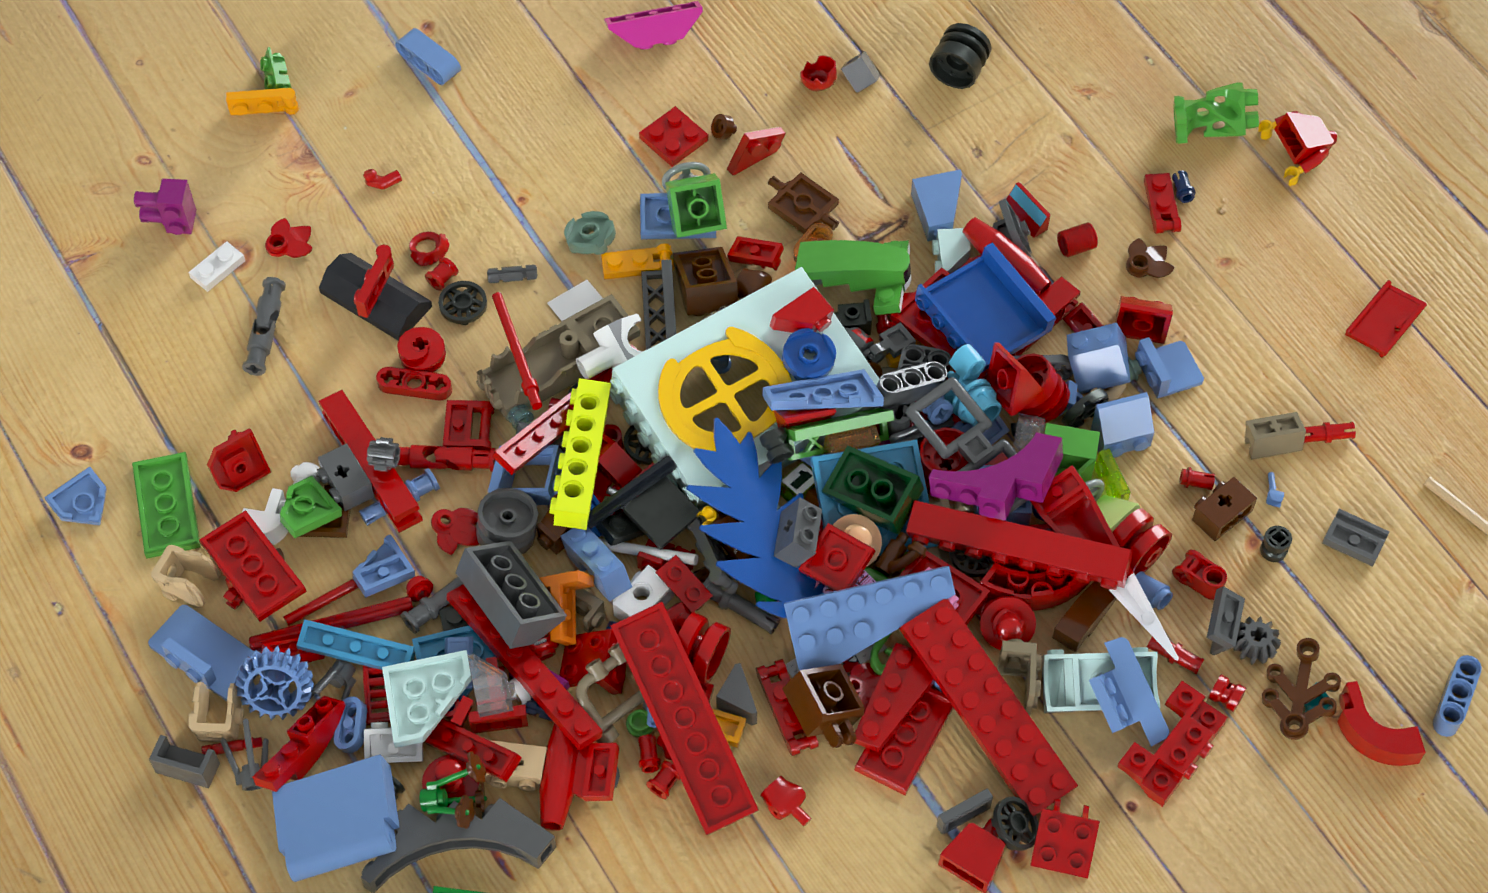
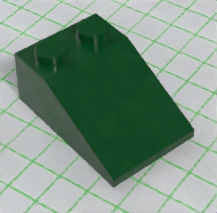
M847 445L823 487L822 493L858 515L869 518L877 526L899 535L911 514L914 501H918L924 487L918 475Z

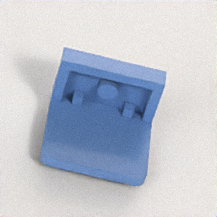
M1150 337L1139 341L1135 358L1157 399L1203 384L1204 377L1185 342L1178 341L1155 348Z

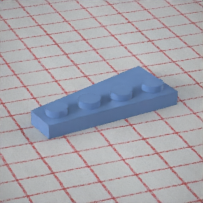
M865 369L763 387V398L771 411L883 406L884 402L883 395Z

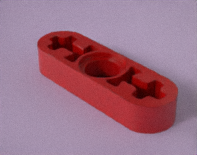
M384 367L376 375L378 388L383 393L438 401L446 400L452 394L451 380L444 374ZM389 377H393V380H390L389 383H385V381H387ZM413 379H418L422 382L417 388L407 386L408 382ZM440 384H444V387H441L440 390H436V388H438Z

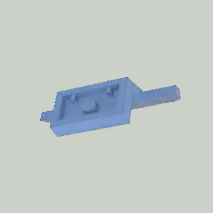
M1120 637L1105 642L1104 644L1115 669L1089 680L1112 733L1140 721L1152 747L1169 736V728L1129 641L1126 638Z

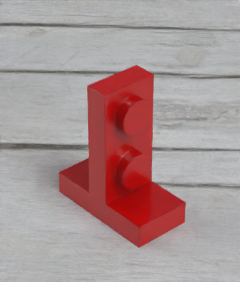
M497 657L486 658L487 663L505 673L504 666L499 667ZM487 672L491 709L468 712L471 732L477 734L528 727L525 704L509 707L507 691L502 692L501 684L505 682Z

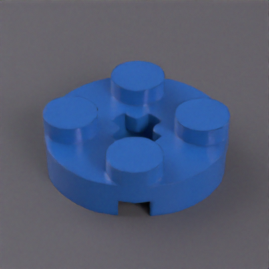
M810 328L793 332L788 337L782 351L784 367L793 375L796 381L827 376L832 371L836 359V348L830 337L824 333L821 335L818 332H814V329ZM805 350H808L809 353L814 352L816 354L813 357V360H808L803 357L805 354Z

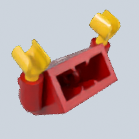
M1298 111L1287 112L1285 115L1275 118L1274 122L1262 120L1258 127V132H1261V139L1263 140L1270 139L1273 135V130H1275L1293 163L1299 164L1298 167L1290 166L1285 170L1283 178L1289 175L1294 176L1289 180V186L1297 184L1301 173L1304 172L1306 174L1320 165L1328 157L1331 147L1337 142L1336 132L1328 131L1321 118L1305 115Z

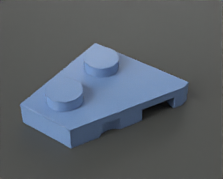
M391 534L384 538V544L377 551L373 550L367 556L366 561L360 563L352 572L353 580L365 598L415 577L414 568Z

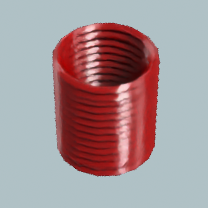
M1086 222L1059 231L1057 242L1061 253L1068 258L1097 248L1098 237L1093 225Z

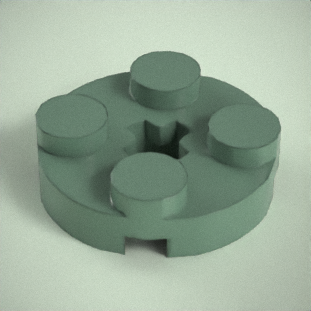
M585 212L581 214L582 218L576 221L573 218L567 223L564 229V236L572 253L604 254L608 250L607 246L613 242L616 235L613 221L603 212Z

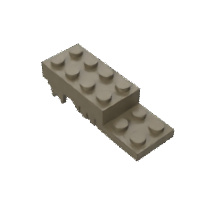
M612 294L561 321L560 324L550 327L549 330L539 333L522 349L532 378L536 379L539 386L538 394L541 402L579 382V378L584 379L577 367L576 358L600 347L593 333L616 320L629 316ZM636 325L631 327L628 332V342L640 336V329ZM505 347V350L499 355L492 354L490 367L476 372L478 379L476 382L480 390L486 392V396L494 409H499L506 420L509 421L529 410L532 406L528 396L524 395L521 387L522 379L509 347Z

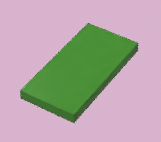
M186 452L133 462L134 481L146 559L161 556L168 545L178 546L185 551L201 548Z

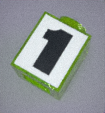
M802 461L781 480L780 495L787 502L798 493H802L804 499L808 490L815 488L812 467L807 466Z

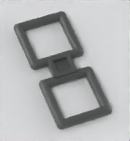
M950 377L906 409L907 416L942 458L947 459L957 451L961 453L968 464L958 471L980 469L1002 452L1008 459L1017 454L1007 440L1002 439L992 446L982 433L992 426L991 420L954 377ZM952 390L977 420L978 424L946 446L919 412ZM1016 497L1010 513L1028 500Z

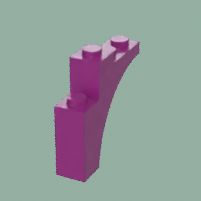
M1036 432L1032 440L1021 451L996 465L977 470L956 472L933 469L929 476L931 496L979 506V515L1006 521L1016 497L1043 503L1063 458L1062 438Z

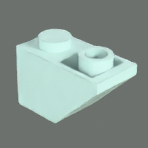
M963 228L937 229L936 240H932V253L937 255L938 261H935V273L942 267L951 274L969 259L970 241L962 233Z

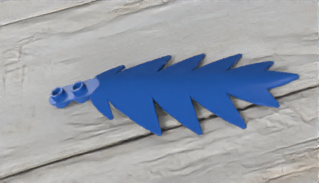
M714 418L716 451L695 448L693 452L702 464L729 488L688 485L686 489L703 502L742 522L700 525L699 530L741 552L759 557L717 561L716 566L744 585L766 597L780 601L757 602L756 606L772 615L787 618L784 607L785 602L824 594L823 589L825 587L821 583L815 587L817 581L799 571L800 566L796 568L774 557L781 511L798 498L803 499L804 496L802 493H798L777 510L781 490L782 462L771 464L759 477L757 450L752 433L747 432L741 443H739L720 419Z

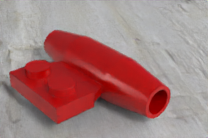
M976 217L972 218L965 225L962 233L980 255L969 258L961 267L981 257L984 247L993 243L1038 296L1051 286V281L1034 260L1002 232Z
M554 723L546 746L547 752L539 790L540 826L547 830L558 831L564 828L574 795L585 801H613L620 747L617 743H592L579 751Z

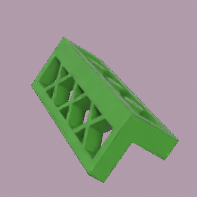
M875 408L785 427L786 441L792 445L794 452V441L805 439L809 441L803 451L794 453L788 460L792 461L846 449L847 445L856 447L889 440L887 422L894 421L893 410ZM879 424V435L871 436L865 431L868 426ZM852 429L858 431L852 441H846L841 437L844 431ZM829 434L834 436L828 446L823 447L816 442L820 436Z

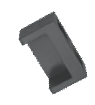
M163 735L159 736L149 758L157 774L208 789L220 765L214 750L208 749L206 755L176 747L170 745L167 737Z

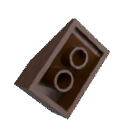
M723 247L673 253L681 297L687 315L702 316L705 313L718 312L738 301L737 280Z

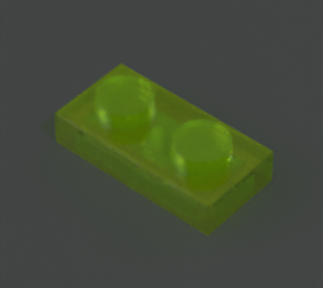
M1107 448L1099 451L1097 462L1095 463V471L1098 477L1103 478L1106 484L1107 496L1128 501L1131 491L1110 449Z

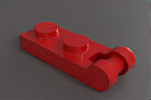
M1170 173L1145 174L1144 185L1154 233H1163L1166 230H1171L1172 233L1181 232V219L1178 215Z
M385 244L376 248L377 259L373 267L367 270L362 288L358 289L355 293L354 304H356L359 316L369 317L394 268L391 248Z

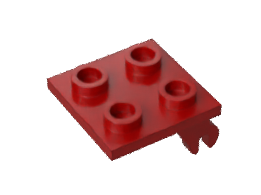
M1055 798L1053 810L1042 808L1030 866L1088 879L1100 821L1088 818L1090 806L1087 805L1083 806L1081 817L1059 812L1061 800Z

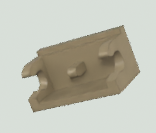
M1297 412L1247 420L1245 423V444L1250 443L1249 455L1251 460L1303 450L1306 429Z

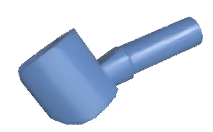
M1269 472V492L1266 503L1280 508L1284 492L1276 490L1275 475L1273 472Z

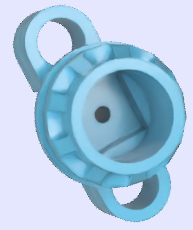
M970 344L963 345L954 353L949 361V364L956 372L949 371L947 377L948 379L950 377L956 378L991 422H993L1000 414L1002 406L997 401L996 391L991 387V384L986 379L977 380L985 368L986 361ZM952 390L944 395L945 400L949 401L953 406V413L963 422L971 423L972 426L978 424L977 420Z

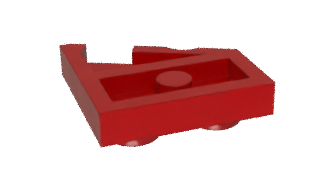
M781 127L744 133L727 167L729 173L732 176L776 153L781 147V142L786 132Z

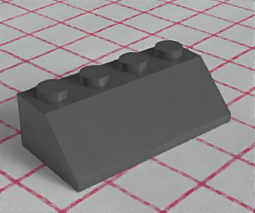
M512 541L464 549L455 573L510 649L536 643L566 619V613Z

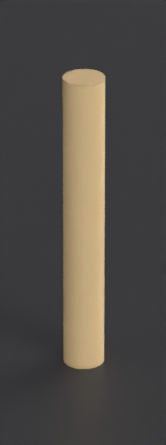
M1432 477L1425 481L1424 485L1488 535V521Z

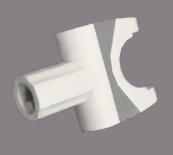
M638 314L616 320L593 333L600 347L576 358L577 367L585 379H589L609 368L613 370L614 367L644 352L633 349L627 339L630 328L641 321Z

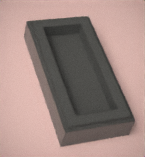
M988 788L938 815L936 826L940 833L946 834L989 810L993 795Z

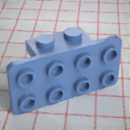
M181 605L148 641L150 648L163 656L169 665L175 669L180 668L193 682L205 683L208 689L225 701H227L230 683H235L236 676H238L239 666L243 665L244 659L247 656L251 657L254 652L188 605Z

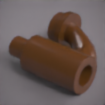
M900 532L896 539H890L874 568L890 577L892 573L903 570L918 557L924 559L927 548L916 541H913L906 547L905 544L909 536Z

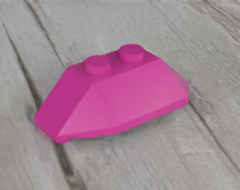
M699 1L604 18V21L610 31L635 48L645 50L652 48L654 44L672 45L677 43V40L683 39L703 12V8Z

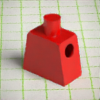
M992 818L987 821L983 828L974 823H969L941 852L938 863L940 867L983 893H987L1006 845L1004 841L998 838L996 829L991 823Z

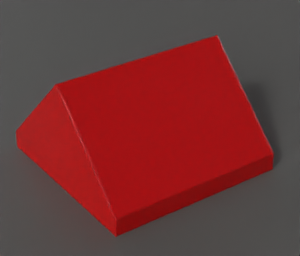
M999 342L994 343L986 380L996 391L997 401L1001 404L1002 408L1010 416H1014L1033 400L1043 388L1026 368Z

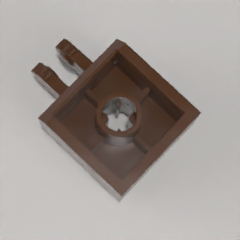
M842 664L800 670L782 689L806 736L824 734L832 748H838L842 744L848 746L855 744L857 738L853 725L864 715V705Z

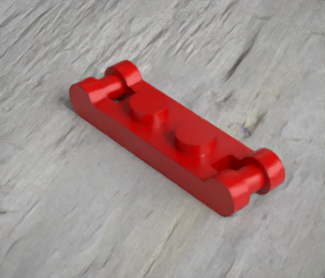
M784 660L774 661V665L768 667L764 665L756 667L757 677L790 755L800 754V750L806 748L812 750L819 747L816 736H806L782 689L791 680ZM778 675L780 681L771 684L769 678ZM803 733L804 737L796 740L794 736Z

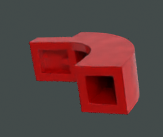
M1358 681L1346 682L1342 693L1339 695V703L1343 711L1337 722L1347 741L1364 756L1382 764L1392 766L1419 764L1426 751L1418 726L1393 729L1377 723L1366 710Z

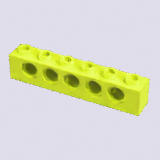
M579 378L577 389L572 388L570 404L574 405V409H568L566 426H570L569 432L564 431L562 447L566 448V452L560 453L558 469H562V473L555 477L554 491H557L558 495L557 498L552 497L549 512L554 514V525L587 530L610 399L611 383Z

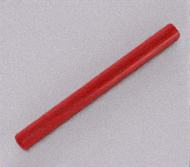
M406 596L312 621L341 629H348L398 616L404 611L409 612L413 609L411 598ZM303 623L249 637L250 648L253 651H262L263 643L299 638Z

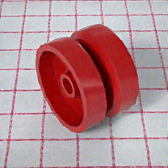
M1139 508L1129 514L1112 532L1120 547L1131 550L1132 560L1130 567L1135 575L1141 571L1146 572L1158 560L1168 547L1173 535L1161 524L1153 526L1154 517L1143 508Z
M693 612L685 620L678 636L699 681L708 684L723 660L729 644L731 628L718 622L709 627L708 618Z

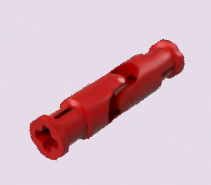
M431 445L399 447L400 460L398 465L410 466L411 469L450 468L452 470L472 471L474 468L490 469L493 472L495 459L492 456L496 448H491V450H474L473 447L459 446L448 448ZM434 454L435 462L428 461L426 458Z

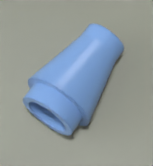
M1143 571L1135 575L1152 608L1156 607L1158 610H1161L1169 604L1173 597L1169 586L1146 575Z

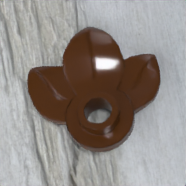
M1140 238L1130 244L1126 269L1132 276L1145 277L1149 275L1155 278H1162L1173 272L1174 266L1165 262L1167 246L1147 247Z

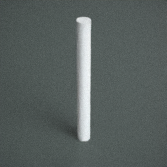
M599 538L610 551L638 555V552L641 551L667 561L677 555L685 564L697 565L698 563L697 554L668 549L660 550L656 547L626 542L610 546L605 539Z

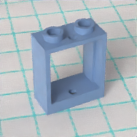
M549 445L525 464L550 465L545 488L513 489L521 490L531 496L536 505H550L551 498L558 493L554 491L555 477L562 473V469H558L560 453H563L560 446ZM496 460L488 493L500 488H512L515 473L511 475Z

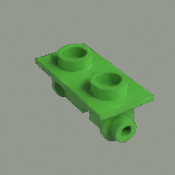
M268 47L265 56L261 57L260 69L264 71L265 89L291 88L289 75H284L287 74L284 56L280 53L272 54L271 48Z

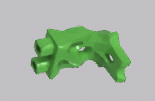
M1237 82L1207 91L1204 98L1197 100H1184L1182 96H1174L1173 109L1176 143H1188L1187 138L1191 131L1206 126L1204 137L1246 135V129L1259 127L1258 111L1245 112V106L1258 105L1257 89H1244L1243 83ZM1217 96L1225 97V101L1220 103L1214 99ZM1199 108L1207 109L1206 111L1197 112ZM1222 121L1225 123V126L1215 129L1213 127V124Z

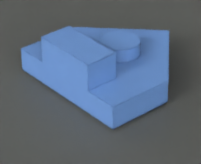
M88 467L44 498L61 521L101 525L107 489L92 468Z

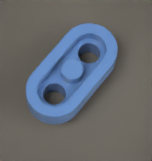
M348 697L343 700L346 706L334 732V743L343 752L353 753L364 742L367 706L357 697Z

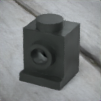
M864 299L863 303L838 304L837 312L833 313L844 328L858 327L867 335H871L872 317L869 299Z

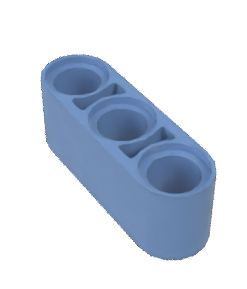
M413 28L395 43L396 49L402 57L439 85L445 84L461 71L458 60L452 54L416 28Z
M1465 655L1460 657L1449 674L1433 719L1434 730L1441 736L1449 737L1456 734L1466 717L1482 670L1481 663L1473 656ZM1461 670L1468 672L1470 675H1465ZM1452 693L1460 695L1462 699L1455 697ZM1444 716L1450 717L1454 722H1449Z

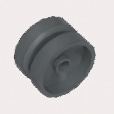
M500 488L488 493L480 501L478 508V521L476 525L478 543L480 545L512 541L521 555L526 553L533 546L538 521L537 505L531 496L513 488Z

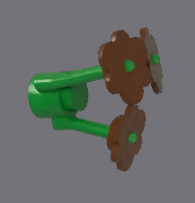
M472 751L467 754L469 761L466 763V769L440 780L427 782V788L421 789L419 794L420 806L423 812L428 814L442 813L455 815L457 826L465 829L469 828L470 822L474 819L473 803H476V808H481L483 814L486 807L485 801H487L484 788L486 770L479 756ZM466 775L474 778L476 782H480L481 790L475 791V796L463 795L462 797L448 798L446 789L440 788V786ZM453 801L458 803L456 808L446 807L448 804H452Z

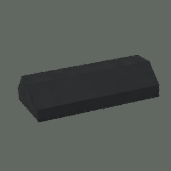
M352 253L339 254L325 270L319 285L320 293L399 341V338L406 331L412 329L432 308L431 300L389 276L369 317L359 316L356 304H354V296L356 291L362 288L367 270L373 266Z

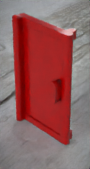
M1387 280L1346 329L1345 333L1346 336L1378 352L1381 358L1388 354L1427 306L1426 302L1391 285L1392 282L1390 280Z

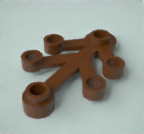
M1304 638L1297 644V657L1301 661L1296 687L1284 674V669L1281 665L1271 664L1267 668V679L1272 683L1278 684L1292 701L1291 712L1279 700L1278 691L1273 688L1263 691L1262 703L1266 707L1272 708L1280 717L1281 733L1291 740H1298L1306 736L1310 723L1322 716L1331 717L1336 713V701L1330 697L1322 698L1318 706L1303 713L1305 704L1327 691L1336 692L1341 687L1340 676L1337 673L1331 672L1327 673L1323 680L1308 688L1312 662L1316 661L1320 655L1319 644L1312 638ZM1305 651H1311L1313 654L1305 655L1303 653ZM1272 671L1280 672L1278 676H1273L1270 673ZM1335 680L1337 681V683L1334 685H1330L1327 683V681ZM1272 695L1275 697V699L1269 701L1266 699V697ZM1329 704L1333 708L1330 710H1326L1323 708V706ZM1291 725H1298L1300 728L1294 730L1289 727Z

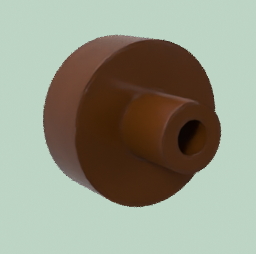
M718 114L714 117L711 124V132L715 138L727 140L732 134L736 133L737 126L734 124L731 116Z

